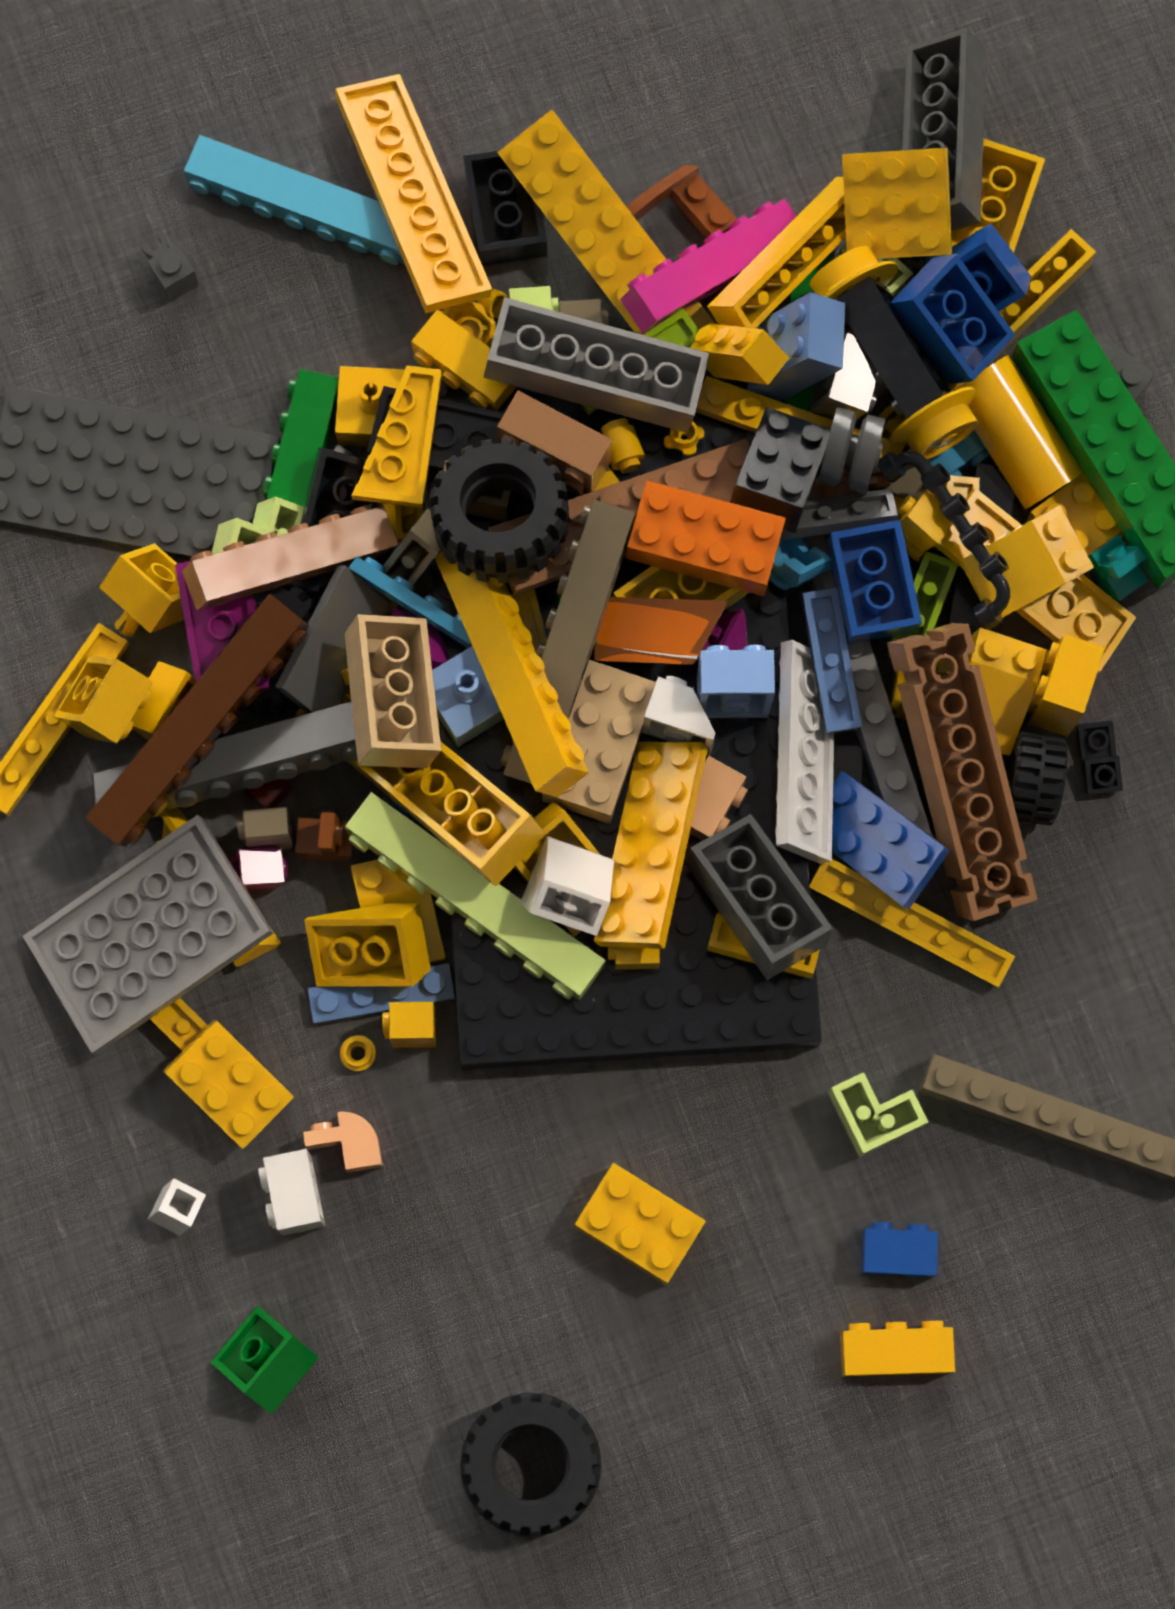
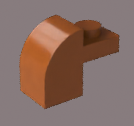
M321 812L320 819L298 818L296 855L302 860L345 861L351 859L353 845L348 841L350 835L345 828L349 821H341L336 813Z

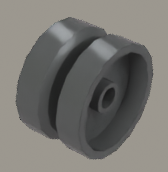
M837 407L818 483L836 488L841 482L844 468L847 467L851 468L847 483L849 491L867 495L872 473L876 474L883 446V442L880 440L886 419L867 415L863 419L860 434L855 435L853 434L857 418L855 412Z

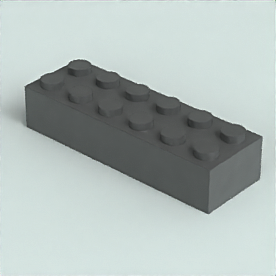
M967 27L908 46L906 55L902 150L948 148L951 231L981 223L986 48Z

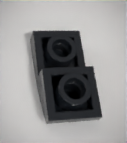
M1113 720L1076 724L1080 762L1087 795L1123 791L1120 757L1116 755Z

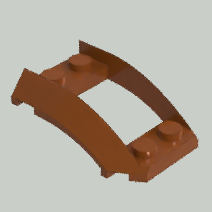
M693 165L682 166L626 206L638 221L642 216L670 197L705 238L717 230H721L723 234L730 230L729 225L737 220L736 216L697 174L700 166Z

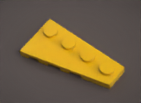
M406 366L390 403L388 414L377 434L374 447L365 462L363 473L352 493L353 500L423 508L442 370Z

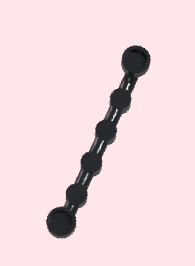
M889 451L879 459L878 467L882 474L890 482L895 483L906 474L904 466H914L921 474V481L924 486L934 494L940 503L943 515L953 523L959 532L962 544L967 550L972 552L978 561L981 573L995 587L996 598L993 602L985 598L973 607L980 623L986 629L991 630L1003 621L1001 613L1008 606L1011 598L1010 586L1003 574L1009 569L1007 561L999 552L990 555L984 546V543L989 540L986 529L979 522L971 526L964 515L970 510V506L960 493H956L953 496L950 494L945 484L951 478L947 470L940 463L932 467L922 454L915 451H904L897 455Z

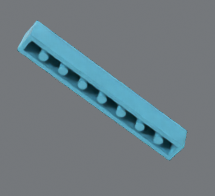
M199 135L184 169L187 184L196 192L201 194L211 192L221 196V199L228 204L234 206L246 205L263 217L271 218L273 215L283 219L287 225L295 229L302 230L305 227L316 231V234L325 240L335 241L337 239L348 243V246L357 252L366 253L369 251L379 255L383 261L389 264L398 265V263H402L405 265L379 201Z

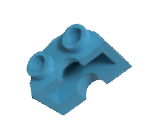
M804 537L780 540L769 580L783 590L798 587L831 570L832 558L817 547L808 550V543Z

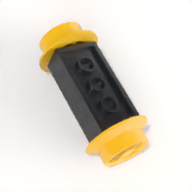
M868 246L854 248L821 268L811 279L810 287L815 294L845 303L844 328L846 330L851 328L857 337L856 341L865 358H869L876 368L872 372L878 384L883 389L887 387L894 397L890 400V403L896 413L901 418L904 416L907 418L891 434L889 438L891 445L908 444L912 451L922 454L927 460L961 442L978 426L979 423L969 408V404L976 395V390L973 387H963L951 391L939 370L889 304L894 298L886 285L896 275L898 271L897 264L894 261L878 262Z

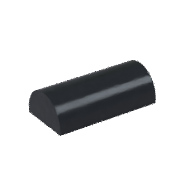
M323 447L318 448L300 524L307 523L308 527L318 525L321 519L333 514H339L340 518L350 516L351 511L365 505H370L371 509L377 508L378 503L352 499V493L363 473L366 460ZM335 571L290 585L293 587L296 585L306 593L322 597Z

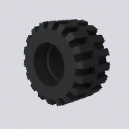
M1020 732L1017 736L1010 756L1007 779L1018 821L1051 826L1056 820L1062 803L1067 772L1068 749L1064 738Z

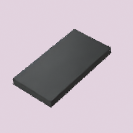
M338 565L308 622L309 626L305 630L307 633L306 638L293 651L275 688L308 714L340 705L349 685H345L341 672L348 668L344 633L357 614L385 616L390 603L347 566Z

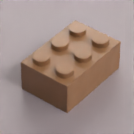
M520 391L516 392L497 426L498 444L501 443V439H512L515 446H520L521 442L532 445L534 454L542 451L550 458V465L553 464L558 467L562 475V482L566 485V490L577 496H581L582 493L587 494L595 491L611 463L612 439Z

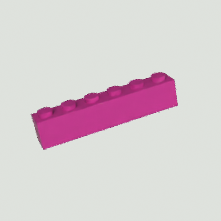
M786 199L774 205L770 201L766 202L753 212L755 216L748 219L746 215L738 218L729 225L730 230L723 234L721 230H717L703 241L705 245L698 248L696 244H693L678 255L679 260L672 263L670 259H667L653 269L654 274L646 277L643 273L627 284L628 292L620 300L641 332L645 334L683 308L686 310L730 284L797 217Z

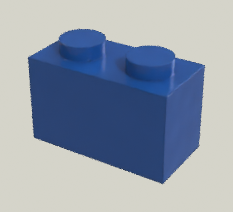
M871 1222V1228L862 1230V1275L934 1278L937 1276L938 1232L929 1231V1225L907 1224V1230L893 1229V1223Z

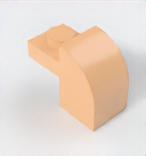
M337 1112L339 1127H333L332 1122L313 1124L311 1125V1131L303 1132L307 1150L342 1145L347 1173L383 1168L379 1139L369 1122L357 1114Z

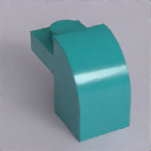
M1119 534L1088 556L1094 567L1090 570L1100 588L1114 600L1121 601L1148 581L1139 567V564L1147 559L1145 554L1138 546H1126Z

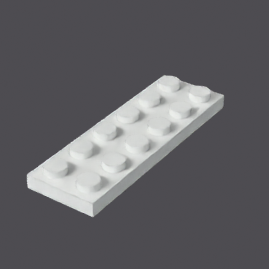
M794 640L781 642V658L779 661L776 846L822 864L832 861L834 733L825 734L810 648Z

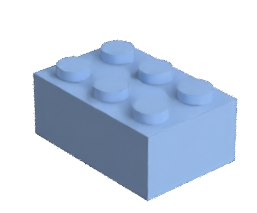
M713 645L707 647V650H701L696 674V696L707 717L768 718L775 694L774 650H765V646L748 645L744 647V650H729V647L725 645Z

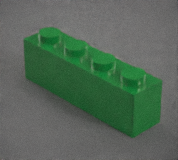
M299 369L297 380L291 379L287 398L291 400L289 412L283 411L279 431L283 432L281 444L275 443L271 457V464H275L273 476H267L264 484L263 496L267 497V499L276 496L304 507L318 448L323 447L327 449L337 411L339 377Z

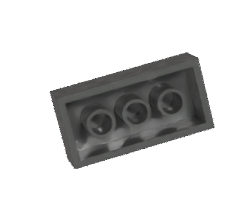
M752 814L691 847L686 866L767 980L828 944L833 930L832 926Z

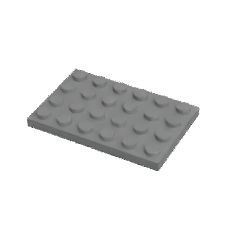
M196 815L23 935V938L92 1054L98 1055L271 936L273 931L202 817Z

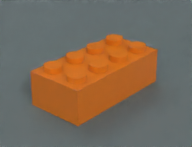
M646 480L628 542L626 559L765 596L786 518Z

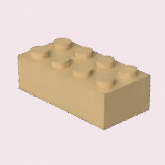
M357 614L344 635L358 765L428 768L441 752L427 620L426 618Z
M589 660L568 719L571 724L570 731L574 740L584 753L583 760L589 773L558 797L543 793V802L549 804L554 802L563 809L611 824L642 734L644 716L656 684L655 681Z

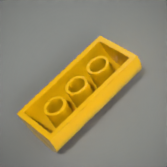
M1009 354L985 368L973 381L964 382L952 390L955 391L963 387H973L976 390V395L969 404V408L979 423L975 432L1025 510L1084 473Z

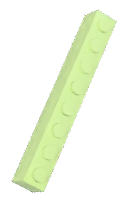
M372 792L346 824V831L350 835L348 841L364 853L367 849H370L379 856L377 862L391 873L399 870L409 877L406 883L421 894H424L427 890L438 898L435 904L446 913L453 915L456 911L467 919L464 925L479 936H482L485 932L496 941L493 945L500 952L510 958L513 954L525 961L523 967L539 979L542 975H545L554 982L552 988L564 998L570 1000L574 996L580 1001L605 967L606 960L549 919L531 914L520 904L521 899L500 884L495 887L454 851Z

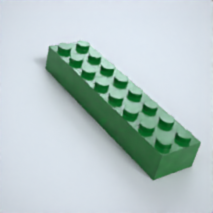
M1076 309L1018 341L1011 357L1129 545L1140 547L1147 559L1141 562L1156 588L1160 589L1175 580V463Z

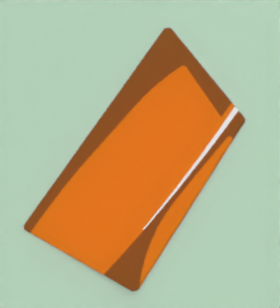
M610 597L596 639L598 644H595L594 659L596 661L693 665L727 602L720 600Z

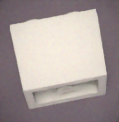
M546 836L520 904L531 914L597 936L610 904L614 860Z

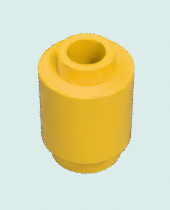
M626 418L616 419L605 424L601 431L604 436L612 439L610 463L612 469L621 470V473H629L640 468V462L644 460L645 454L634 426L629 424Z

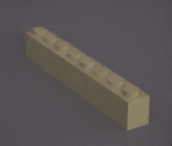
M593 499L591 506L585 505L579 525L583 526L584 530L580 541L574 539L568 560L573 561L569 575H562L557 589V594L562 597L558 609L552 608L545 626L546 629L550 630L546 644L540 642L536 652L545 665L544 672L549 683L558 694L557 701L562 713L568 719L590 660L636 518V513ZM513 743V746L507 745L500 764L505 766L503 775L532 784L515 743Z
M936 1054L929 1059L918 1093L1175 1184V1139Z

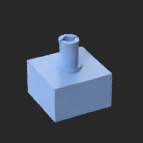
M473 646L432 670L437 716L457 747H460L504 719Z

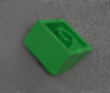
M257 1305L210 1363L244 1394L272 1415L301 1378L310 1370L319 1356Z

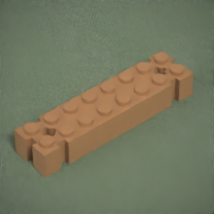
M951 623L926 631L927 636L911 635L888 642L887 645L894 671H903L906 682L898 684L937 841L950 850L943 860L946 876L956 878L958 887L950 890L956 915L959 918L976 921L999 913L998 905L1015 908L1038 899L1031 873L1021 869L1020 861L1026 860L1027 855L980 668L969 663L967 654L975 652L969 624Z

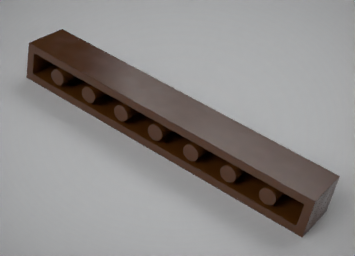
M269 594L85 818L119 846L127 847L129 843L134 845L138 842L146 831V828L143 827L152 815L157 817L163 812L169 803V800L166 798L174 788L180 789L187 783L192 775L189 770L198 760L202 762L210 755L215 747L212 742L221 732L225 734L234 726L238 719L236 713L244 704L248 706L257 698L261 692L259 685L267 676L272 678L284 664L283 656L290 648L295 650L307 636L305 630L309 625L277 598Z

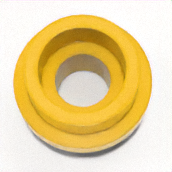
M355 1035L346 1039L342 1044L340 1058L346 1068L360 1072L372 1066L376 1058V1049L370 1039L365 1036ZM355 1048H362L365 1051V1056L361 1060H355L351 1056L352 1051Z

